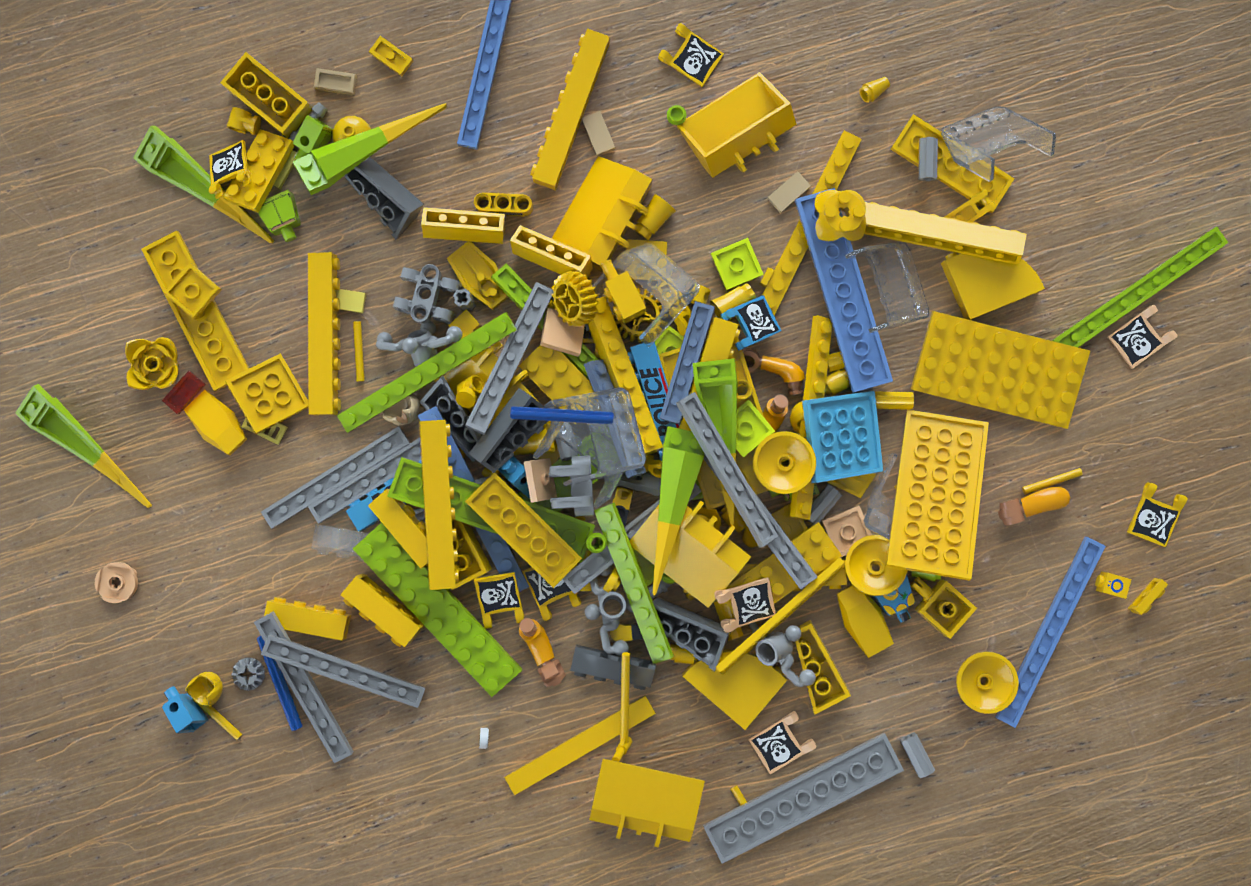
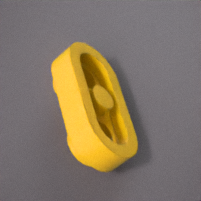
M616 567L603 587V590L608 593L611 590L615 592L621 583Z

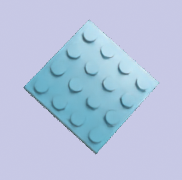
M875 391L802 401L806 438L816 456V469L811 479L812 483L883 471Z

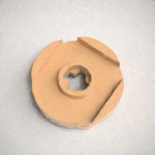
M122 562L107 564L98 571L95 577L96 591L99 592L104 601L109 603H120L131 599L138 587L136 570ZM118 577L119 581H121V585H119L118 588H115V584H112V580H116V578Z

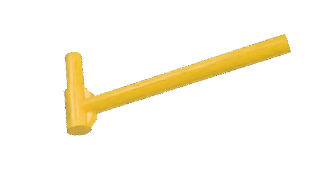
M628 652L622 653L620 743L612 757V761L620 762L632 744V739L629 737L630 653Z

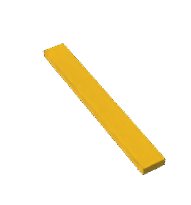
M839 557L716 666L717 670L724 675L750 652L759 641L767 637L844 569L845 562Z
M646 695L629 704V729L656 714ZM621 709L506 775L504 778L513 794L520 793L620 735Z

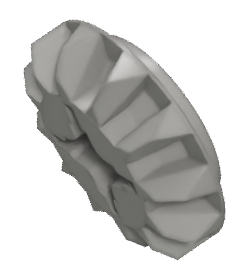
M244 658L239 660L233 667L231 676L233 677L234 684L240 689L249 691L256 689L262 684L265 670L258 660ZM246 668L249 669V672L256 673V675L249 677V680H247L246 676L241 675L246 672Z

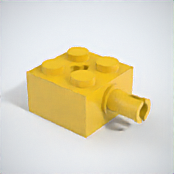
M611 259L601 263L600 267L608 280L605 282L604 294L609 303L613 302L615 306L613 307V312L617 320H622L623 324H626L646 314V306L628 271L618 275Z
M920 577L914 579L915 582L910 584V587L923 597V600L914 610L944 637L949 639L953 637L977 609L946 580L941 579L933 588H930ZM944 605L947 606V607H946L947 610H948L947 612H943V610H944V609H943V606H944Z

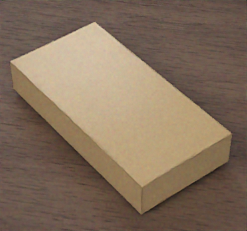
M317 68L313 88L320 91L354 95L357 75Z
M600 111L582 118L596 156L615 149Z
M797 171L767 199L779 213H782L795 199L806 192L811 185Z

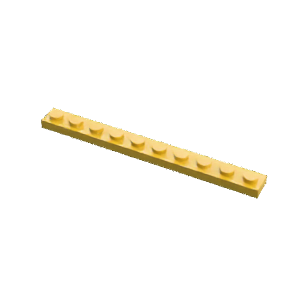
M845 130L843 131L812 194L832 188L837 190L862 140L861 138ZM800 219L762 294L773 315H775L808 249V243Z
M819 315L813 316L803 400L824 398L832 323L829 318ZM803 418L800 422L799 435L807 440L805 420ZM810 481L804 488L792 493L789 517L810 520L814 483Z

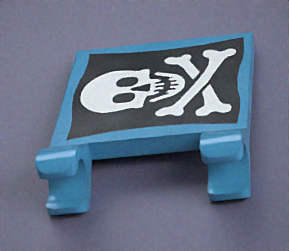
M764 295L721 314V318L726 321L736 316L746 338L735 344L738 351L781 332Z

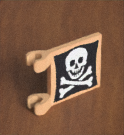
M1155 305L1148 306L1108 336V339L1131 369L1178 336L1173 330L1160 338L1147 321V318L1158 311Z
M768 577L731 589L714 592L715 598L720 604L731 599L734 619H724L721 621V627L726 633L733 631L737 627L760 621L776 614Z
M796 711L790 712L781 720L748 739L769 774L774 773L816 748V743L813 739L807 740L800 746L789 729L788 725L799 720Z

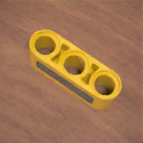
M479 193L474 198V205L478 212L522 217L528 216L533 212L532 200L524 194ZM488 200L489 204L487 207L481 208L479 207L480 201ZM501 201H508L509 205L507 208L501 209L499 208V203ZM521 202H528L529 206L527 209L522 210L518 208Z

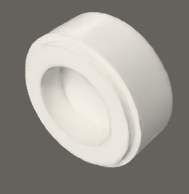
M480 728L479 749L488 748V728Z

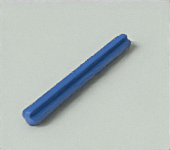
M512 406L510 409L511 419L613 424L614 420L612 412L517 406Z
M259 636L257 642L262 652L265 641L262 636ZM263 656L290 729L292 731L298 730L302 727V723L284 675L275 659Z

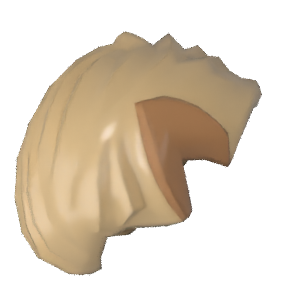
M414 395L408 396L385 410L383 418L398 426L411 423L419 413L420 403L418 398Z

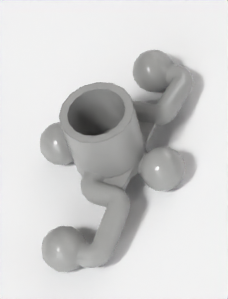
M429 321L426 324H421L420 330L410 333L407 338L400 340L398 343H392V336L387 332H382L377 336L376 347L387 351L403 350L405 353L411 354L414 365L418 366L438 354L437 347L461 340L462 331L460 328L452 326L447 330L445 337L438 339V337L432 336L436 331V326L433 322Z
M612 565L600 573V575L608 576L612 572ZM596 577L590 582L592 592L598 595L599 607L595 604L588 605L585 608V616L590 620H595L602 615L603 626L600 629L603 649L608 654L622 656L623 652H628V644L623 640H618L611 646L608 631L618 628L619 619L624 615L626 609L630 612L633 611L628 598L625 600L621 594L612 590L609 593L604 591L603 587H599ZM609 600L618 601L621 605L620 613L608 615L604 610L605 603Z
M756 622L748 624L753 633L759 629ZM791 625L786 629L785 633H774L772 631L756 645L755 651L759 661L767 666L780 662L784 675L797 687L812 685L816 680L815 673L812 670H803L799 678L790 669L794 662L791 655L793 651L792 641L800 639V628Z

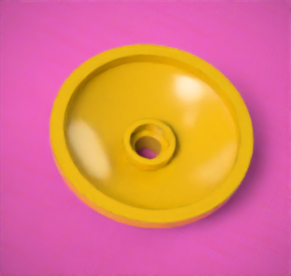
M787 431L776 432L766 437L758 445L754 454L753 466L755 474L763 486L776 493L790 494L801 490L811 481L816 469V456L810 443L802 436ZM783 459L789 460V465L787 467H784L782 465Z
M881 535L866 536L856 541L849 549L845 560L846 574L851 584L860 592L871 596H883L892 593L904 582L907 570L886 566L890 538ZM875 565L880 568L877 572L872 570V567Z
M985 651L971 655L962 663L957 673L956 686L960 698L969 708L980 713L992 714L1004 710L1013 702L1018 691L1019 681L1017 672L1008 659L1000 654ZM983 677H986L987 680L985 684H981Z

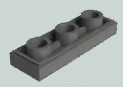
M617 465L606 476V482L616 486H623L635 491L660 496L661 477L658 478L652 474L644 473L627 478L624 468Z

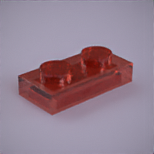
M188 370L162 402L176 414H180L206 384L192 371Z

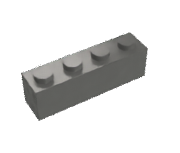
M371 157L345 175V178L359 195L363 194L366 198L369 208L371 210L375 209L380 215L382 224L384 226L388 225L393 233L391 235L395 240L417 218L424 205Z
M442 376L421 399L420 403L426 410L437 406L443 419L446 420V424H450V433L454 441L474 462L476 459L469 453L483 434L465 427L471 413L467 408L460 406L456 402V396L444 376Z
M518 388L489 426L485 435L479 439L469 453L493 473L514 456L513 452L519 447L523 448L533 434L540 433L544 429L543 426L548 422L510 418L512 406L546 408L520 388Z
M657 597L653 603L666 637H670L678 646L688 650L696 659L702 660L715 672L731 632L726 633L721 627V623Z
M576 645L570 671H573L576 676L586 677L587 674L594 676V679L598 681L611 679L614 680V684L621 685L622 656L608 654L600 649ZM630 656L629 684H634V688L645 690L646 687L651 688L656 664H653L651 660Z

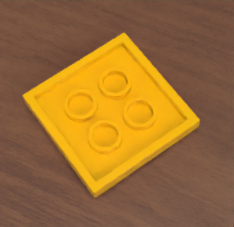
M281 353L225 380L255 434L309 408L308 399Z

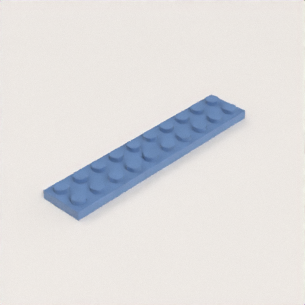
M818 192L797 198L795 203L852 393L890 383L893 379L851 241L841 237L836 241L829 242L820 240L817 237L815 226L819 212L815 209L814 203L816 195L821 193Z

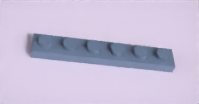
M696 301L694 303L660 415L661 420L681 424L683 415L676 403L690 394L694 381L692 363L700 361L715 306Z
M603 359L587 362L584 364L601 411L614 414L613 424H607L627 478L646 473Z

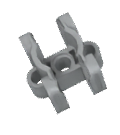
M433 264L425 265L421 272L403 267L400 278L403 281L417 284L413 300L395 297L393 308L397 311L411 314L414 321L419 324H426L431 318L450 324L454 320L455 314L451 310L436 307L439 291L442 289L443 292L450 291L455 293L456 290H461L462 284L457 280L442 277L441 280V272ZM434 270L436 271L435 278L427 277V273ZM425 290L431 291V296L428 299H422V292ZM417 313L424 316V318L417 319Z
M590 455L572 456V465L550 466L549 477H570L572 496L551 498L552 509L574 507L575 516L594 515Z

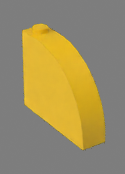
M956 252L945 256L946 260L941 263L963 318L967 320H972L1045 289L1035 270L1023 259L1016 265L966 254L957 255Z
M724 650L719 663L734 650ZM749 652L724 675L717 668L714 672L702 660H696L694 664H691L682 673V676L744 730L747 729L787 681L779 666H767L759 661L756 655Z

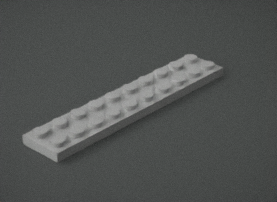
M882 733L744 805L704 824L703 827L723 864L904 770L886 734Z

